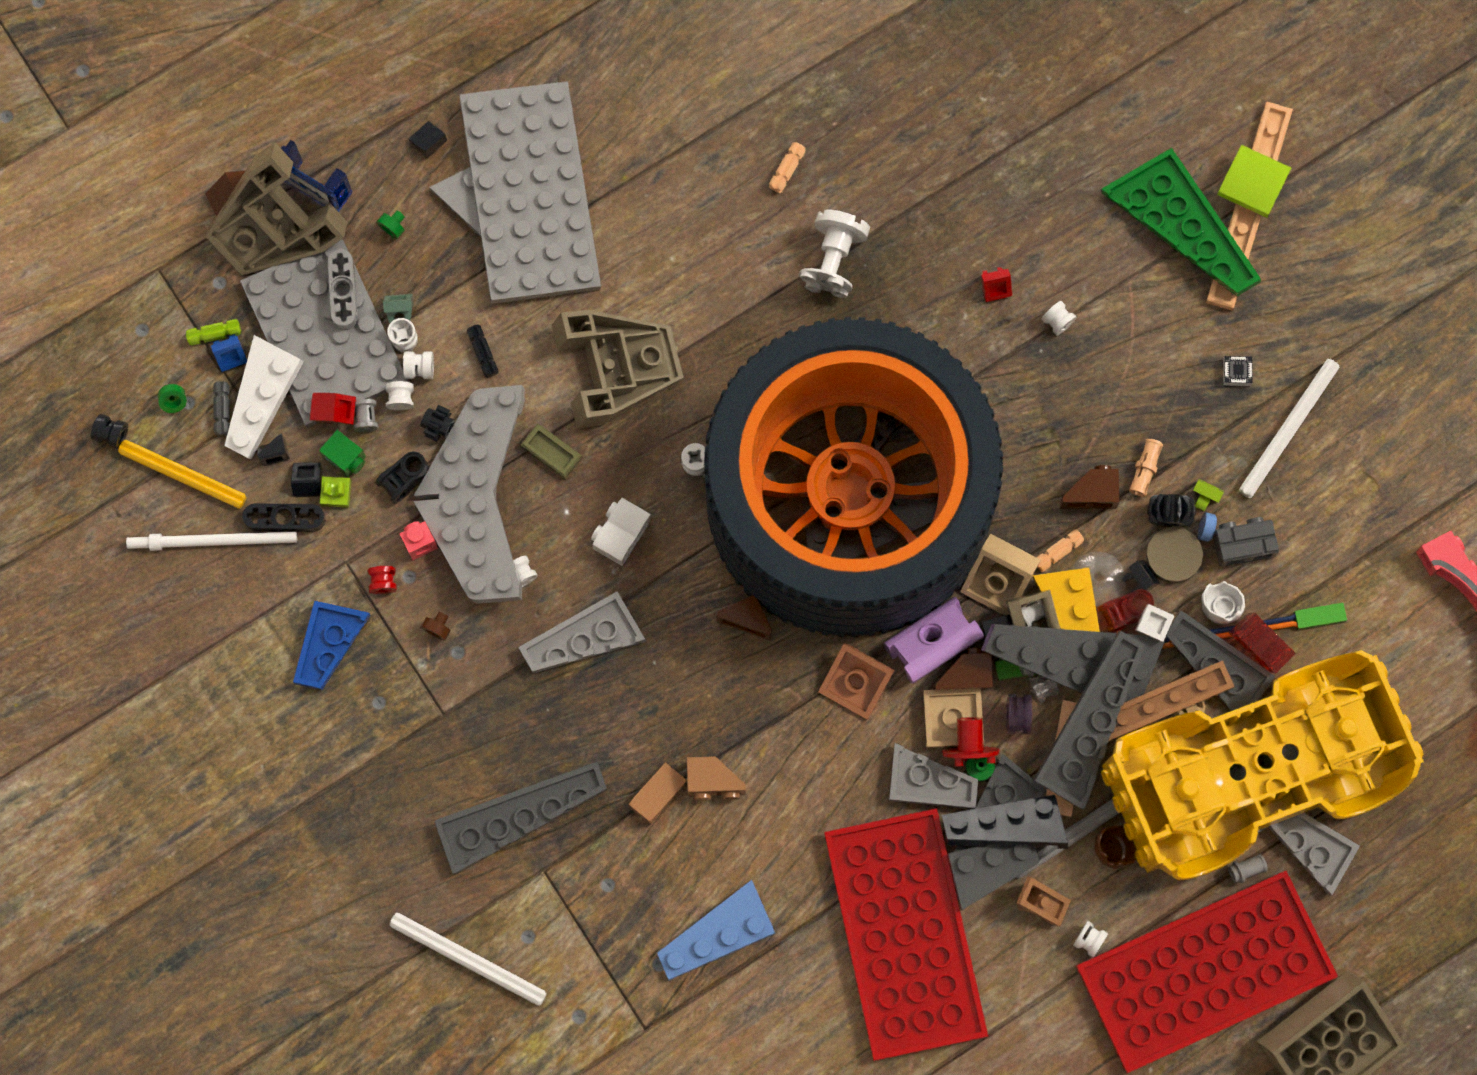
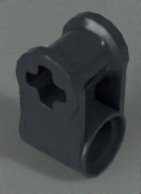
M408 452L392 467L386 469L376 479L375 484L385 489L391 496L393 504L399 503L412 489L422 482L429 469V465L419 452ZM412 462H422L421 468L417 472H409L408 468ZM391 482H393L397 486V488H394Z

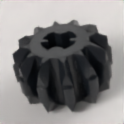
M1179 494L1154 495L1149 499L1147 509L1149 522L1156 526L1164 527L1189 526L1194 522V515L1196 513L1195 500L1187 495Z

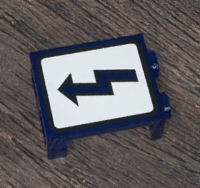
M290 140L286 146H282L281 149L293 161L290 178L285 182L323 206L330 202L339 212L352 194L346 173L336 168L325 185L298 170L303 160L294 141Z

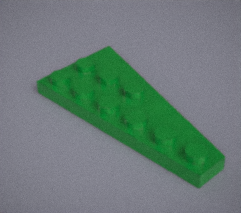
M1172 148L1101 189L1103 195L1235 296H1239L1261 283L1260 276Z

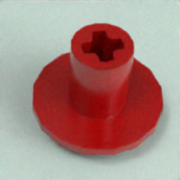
M981 717L958 718V747L942 750L943 757L955 759V766H963V761H967L969 758L987 757V763H996L995 756L1000 754L999 748L983 746V720Z

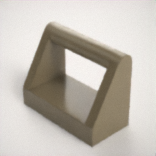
M1045 590L1007 600L1006 604L1012 625L1026 626L1020 605L1041 599L1048 628L1060 629L1051 591Z

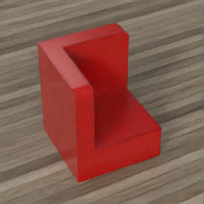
M314 392L312 394L310 420L329 424L353 425L356 397L338 393Z

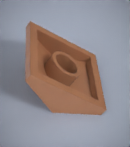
M844 643L818 692L868 720L895 670Z

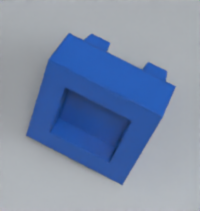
M235 334L229 336V339L219 342L218 340L211 345L221 372L247 363L246 355Z

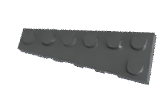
M1122 631L1117 632L1033 779L1036 783L1083 810L1096 780V773L1101 760L1105 756L1109 738L1115 729L1119 711L1125 702L1128 687L1132 683L1145 648L1144 644Z
M598 762L434 820L452 874L456 875L607 791Z

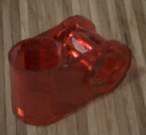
M1139 589L1098 606V612L1103 614L1109 627L1107 631L1109 633H1116L1139 621L1144 610L1135 609L1132 602L1140 598L1153 606L1154 599L1151 593Z

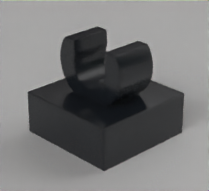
M1145 560L1136 561L1129 566L1132 573H1127L1122 578L1124 582L1129 581L1131 578L1136 579L1137 586L1131 590L1132 594L1140 593L1143 589L1152 590L1160 584Z

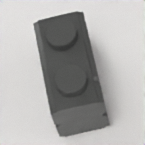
M1255 517L1247 520V524L1236 526V522H1227L1219 525V529H1216L1213 535L1219 566L1224 567L1276 557L1279 553V547L1275 537L1273 521H1264L1263 517Z

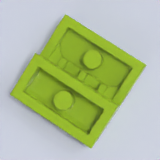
M1241 145L1217 195L1267 218L1291 167Z

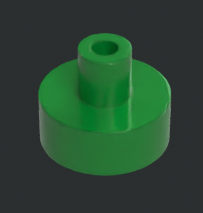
M398 210L392 216L383 213L376 221L378 226L394 239H398L405 231L400 225L405 216Z
M177 384L163 386L157 395L159 407L167 413L179 412L187 403L185 390Z
M987 757L969 758L965 767L966 773L978 779V782H985L991 778L995 770V763H987Z

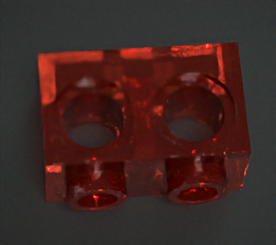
M1248 613L1229 632L1264 669L1273 674H1276L1296 654L1256 613Z

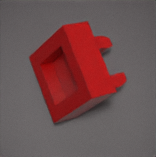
M998 267L995 272L988 273L986 270L983 271L981 279L985 302L1012 296L1011 275L1008 269L1003 270L1001 267Z

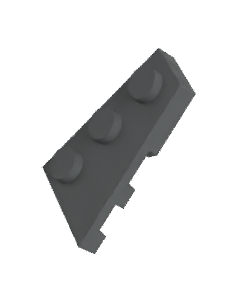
M987 844L986 846L947 854L961 911L1040 863L1036 848H1031V845L1013 844V847H1001V844Z

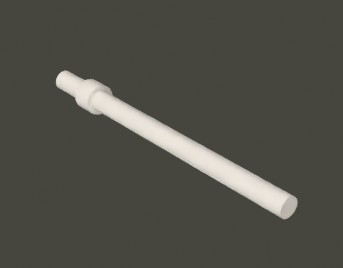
M297 531L185 536L149 534V537H129L126 543L127 549L149 548L150 551H159L164 547L297 543Z

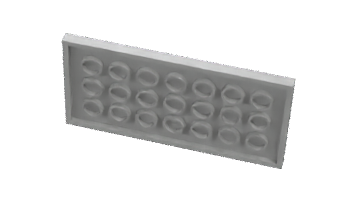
M568 81L460 94L491 304L601 290Z

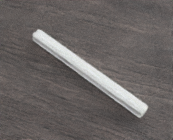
M1331 359L1325 361L1239 488V492L1242 495L1252 498L1338 371V363Z
M396 913L392 917L390 926L395 930L538 1006L543 1003L546 997L544 990L400 913Z

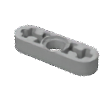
M337 249L328 257L331 318L336 327L348 330L354 327L358 320L355 266L352 255L347 250ZM341 257L344 258L345 262H348L343 265L345 275H340L337 264H334L338 263ZM340 283L350 285V292L345 296H339L335 293V288ZM340 303H346V310L351 315L347 317L345 322H342L341 318L337 317L342 315Z

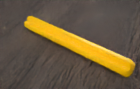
M123 440L118 448L120 455L238 509H241L246 502L247 497L244 493L128 440Z

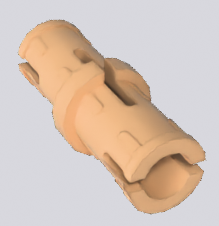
M1146 439L1140 461L1136 462L1135 476L1129 492L1136 496L1146 497L1152 476L1156 475L1158 469L1156 467L1157 460L1163 448V444L1160 441Z

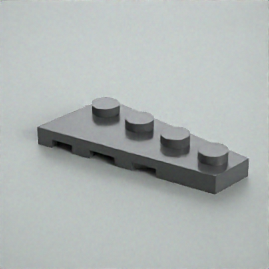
M1179 611L1172 621L1166 638L1196 672L1223 660L1235 687L1217 696L1230 711L1259 701L1275 676L1183 611Z

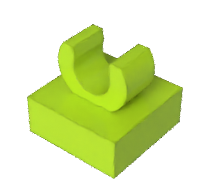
M322 477L320 505L324 507L349 508L351 479Z
M1198 479L1193 491L1200 494L1195 507L1205 511L1211 499L1219 503L1224 491Z

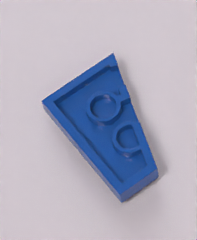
M314 601L293 683L323 690L371 616L370 613Z

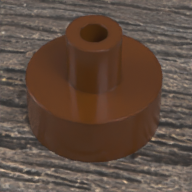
M439 611L434 620L426 617L420 628L428 634L446 641L451 631L445 626L449 616Z

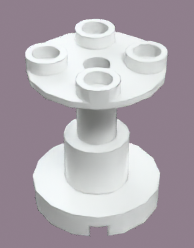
M824 210L823 214L820 211L817 213L814 226L825 234L821 249L826 253L821 269L804 268L800 270L799 277L806 282L805 288L816 293L825 290L831 292L836 297L847 298L848 292L852 291V284L842 276L837 275V270L841 257L848 256L851 243H862L867 240L870 226L865 221L861 220L859 224L854 222L856 216L837 210Z

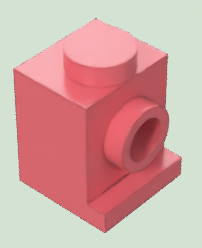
M418 521L407 525L403 532L399 533L412 560L438 549L425 521L422 523Z

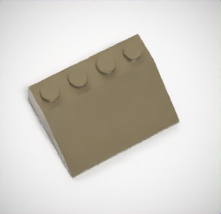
M1348 970L1257 1041L1280 1075H1370L1406 1047L1365 981Z

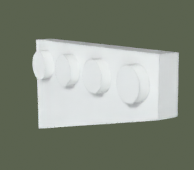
M254 335L224 446L249 459L253 458L304 363L303 360Z

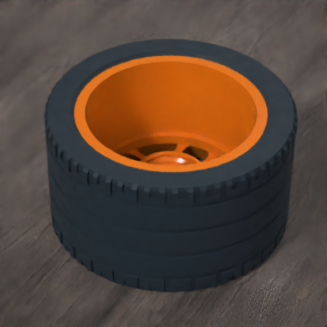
M844 317V320L831 318L828 319V322L821 323V321H816L814 325L807 327L802 325L794 332L792 330L785 332L784 336L779 339L774 338L771 340L770 345L767 347L765 345L762 346L758 353L754 356L751 355L747 359L745 366L741 365L736 375L729 380L727 390L723 389L720 399L714 408V417H711L704 450L706 503L711 534L714 536V544L717 547L722 562H726V569L734 577L735 582L739 586L742 585L744 587V592L748 596L753 595L756 597L760 606H765L768 613L780 617V620L784 622H792L793 626L797 628L808 629L809 632L815 633L816 630L822 632V635L828 636V634L838 635V637H844L845 635H852V637H858V635L874 636L875 632L881 631L884 634L888 633L889 630L901 629L908 622L913 624L916 620L930 613L933 608L939 607L953 595L955 589L961 587L968 577L985 544L998 503L1003 475V451L1000 450L1002 440L998 431V422L994 421L995 413L988 403L986 394H982L978 381L976 382L972 378V373L968 368L964 369L962 367V362L958 358L955 359L950 355L949 350L940 348L938 342L935 340L930 341L920 332L917 334L911 332L909 327L895 326L896 323L889 321V324L882 323L881 319L871 321L865 320V317H859V320H851V317ZM839 406H861L865 409L867 425L860 443H841L835 427V413ZM821 410L824 412L825 428L831 447L824 450L817 457L781 439L793 425L803 418ZM878 412L886 413L904 423L920 441L915 445L884 457L880 452L871 447ZM778 451L808 468L807 481L782 484L769 480L764 475V471L770 454ZM926 453L930 455L937 475L935 480L920 486L895 483L892 469L919 454ZM834 460H843L847 466L844 469L837 470L833 468L831 463ZM874 488H881L885 491L886 495L883 498H875L872 496L871 491ZM763 495L779 498L808 497L811 508L786 532H783L766 511ZM938 497L932 523L918 538L889 509L893 498L922 500ZM835 506L840 509L841 514L837 517H830L827 515L826 509ZM818 519L821 520L824 527L830 529L822 554L808 549L793 540L795 536ZM881 520L909 544L894 552L878 556L872 542L869 526ZM842 529L859 530L867 556L866 559L831 557Z

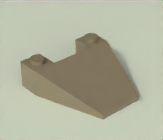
M273 143L252 159L205 235L241 275L322 253L345 236L347 221L330 202L308 217L280 186V184L290 178L293 161L276 143Z
M591 310L560 313L552 324L558 351L584 348L594 390L580 391L571 402L577 429L604 425L684 378L671 326Z

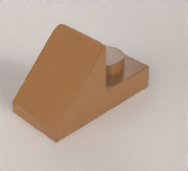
M1027 877L1016 904L1018 910L1032 913L1046 922L1060 927L1071 900L1032 877Z

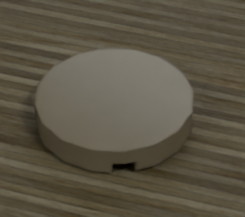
M1174 526L1157 532L1149 542L1146 551L1147 564L1154 575L1159 579L1174 584L1185 582L1193 577L1201 566L1203 559L1202 546L1197 537L1185 528Z

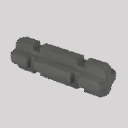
M223 381L215 382L213 384V393L215 394V397H213V413L216 421L214 422V433L216 436H227L230 427L229 422H227L230 420V399L227 397L230 395L229 384Z

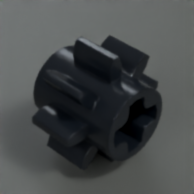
M438 405L436 410L431 408L426 410L420 427L425 429V437L436 442L440 436L447 438L455 423V420L450 418L451 413L449 409Z

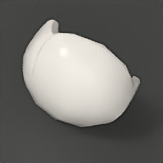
M1225 581L1215 585L1208 584L1202 594V610L1206 617L1214 623H1232L1238 620L1244 612V595L1238 587L1227 584Z

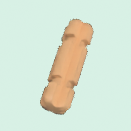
M797 142L792 143L788 154L785 155L776 171V176L774 175L769 183V188L777 193H781L784 190L786 181H789L799 164V160L805 154V147Z
M1075 529L1067 534L1066 539L1063 537L1048 548L1045 554L1042 553L1036 557L1041 560L1037 569L1040 572H1044L1051 567V563L1055 564L1069 554L1073 547L1077 548L1084 541L1082 534Z

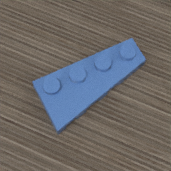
M749 881L657 953L669 981L775 934L753 881Z

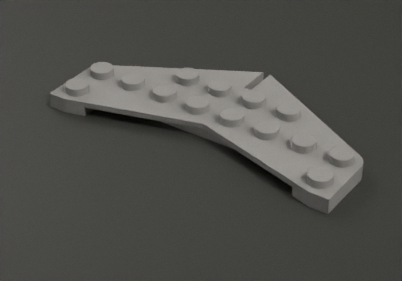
M522 385L482 388L475 390L470 395L414 494L417 500L439 498L414 501L466 595L471 601L479 604L522 600V584L515 568L496 501V486L517 417L521 415L525 403V388Z

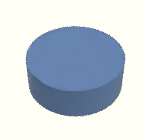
M1204 512L1198 529L1199 540L1209 542L1213 538L1217 524L1215 514Z

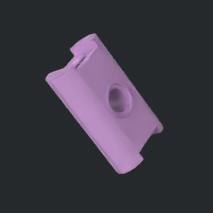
M953 597L883 644L892 659L897 656L905 665L904 669L908 680L914 684L982 639L984 635L976 621L971 623L967 621L963 616L959 600ZM933 638H938L934 642H929Z

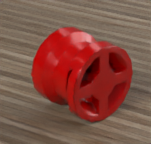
M376 566L367 569V573L371 576V584L368 586L369 593L389 594L396 592L397 585L393 580L396 568L393 566Z

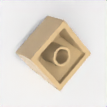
M990 534L960 592L1003 615H1009L1006 601L1023 596L1041 560Z

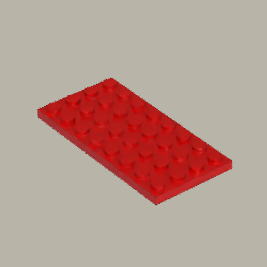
M937 808L824 832L873 1062L988 1037Z
M1283 871L1076 966L1126 1074L1338 977L1287 871Z

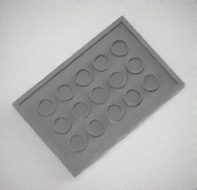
M343 239L322 253L272 266L240 280L267 342L304 361L289 390L307 428L320 423L310 420L312 394L314 392L355 396L356 400L374 399L387 393V383L395 381L408 382V379H404L403 368L356 267L357 323L351 329L342 330L335 326L331 318L328 257L337 249L348 251ZM343 257L339 258L338 263H334L337 264L340 275H345L343 265L348 263L345 262ZM340 283L335 288V293L339 296H345L350 292V285L347 283ZM340 303L342 315L337 317H340L342 322H345L347 317L351 315L346 310V303Z

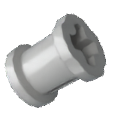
M356 400L355 432L364 433L379 429L378 424L375 422L374 407L377 406L376 400Z

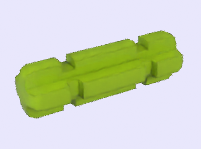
M237 319L226 321L227 324L220 322L201 326L200 330H197V328L188 329L186 331L187 342L189 345L201 344V341L210 342L226 338V335H240V323Z

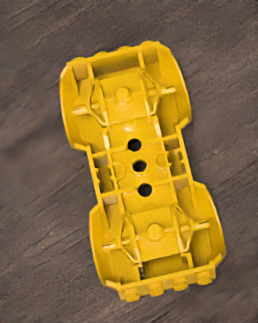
M1361 650L1341 654L1301 667L1276 678L1273 681L1270 697L1212 719L1200 710L1150 724L1118 738L1115 741L1113 755L1102 765L1101 775L1106 786H1111L1115 796L1112 798L1114 807L1124 817L1126 822L1124 830L1128 839L1134 841L1137 848L1135 856L1140 867H1145L1147 873L1161 869L1177 880L1197 878L1218 870L1242 856L1256 842L1257 833L1260 829L1318 807L1335 819L1355 817L1387 803L1402 793L1418 775L1420 765L1424 762L1422 759L1423 750L1420 744L1413 739L1410 732L1411 723L1408 717L1401 712L1398 705L1400 703L1399 696L1396 690L1389 685L1387 680L1388 673L1384 663L1379 662L1377 655L1372 656ZM1291 744L1297 748L1298 756L1295 760L1290 761L1283 757L1282 748L1285 745ZM1260 754L1270 757L1272 761L1270 769H1263L1259 766L1257 759ZM1239 764L1245 769L1246 775L1243 780L1237 781L1230 776L1229 769L1232 765Z

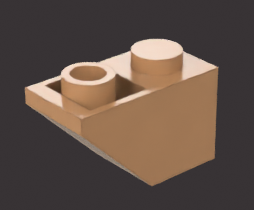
M687 757L688 796H694V800H711V795H723V799L734 800L740 799V795L746 794L745 783L717 757Z

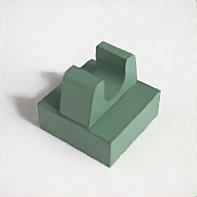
M413 294L384 297V313L387 314L389 323L395 320L396 313H402L405 319L411 320L414 305Z

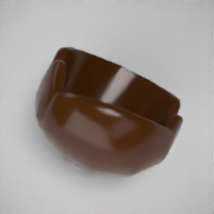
M1122 825L1105 827L1096 836L1094 851L1100 862L1105 866L1119 869L1128 867L1137 860L1135 856L1137 848L1134 841L1128 839Z

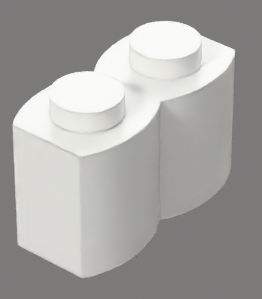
M621 498L618 504L616 502L611 504L606 513V517L609 519L603 527L599 525L596 528L591 540L594 541L593 549L623 566L651 521V514Z

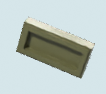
M538 423L521 443L523 449L564 479L569 476L582 459L581 454Z

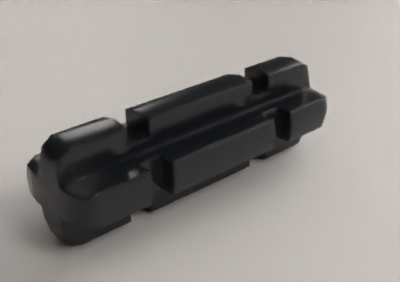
M477 324L469 327L467 334L470 341H473L472 346L479 364L482 365L481 369L484 376L489 378L497 375L498 368L495 361H493V355L481 326Z

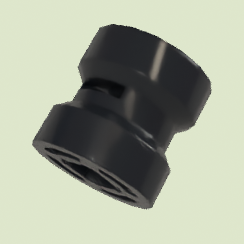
M99 414L92 426L91 439L100 443L106 441L109 446L118 449L121 442L126 439L128 423L121 420L115 422L109 416Z

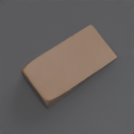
M664 763L636 794L628 806L651 825L686 784L687 780L667 763Z

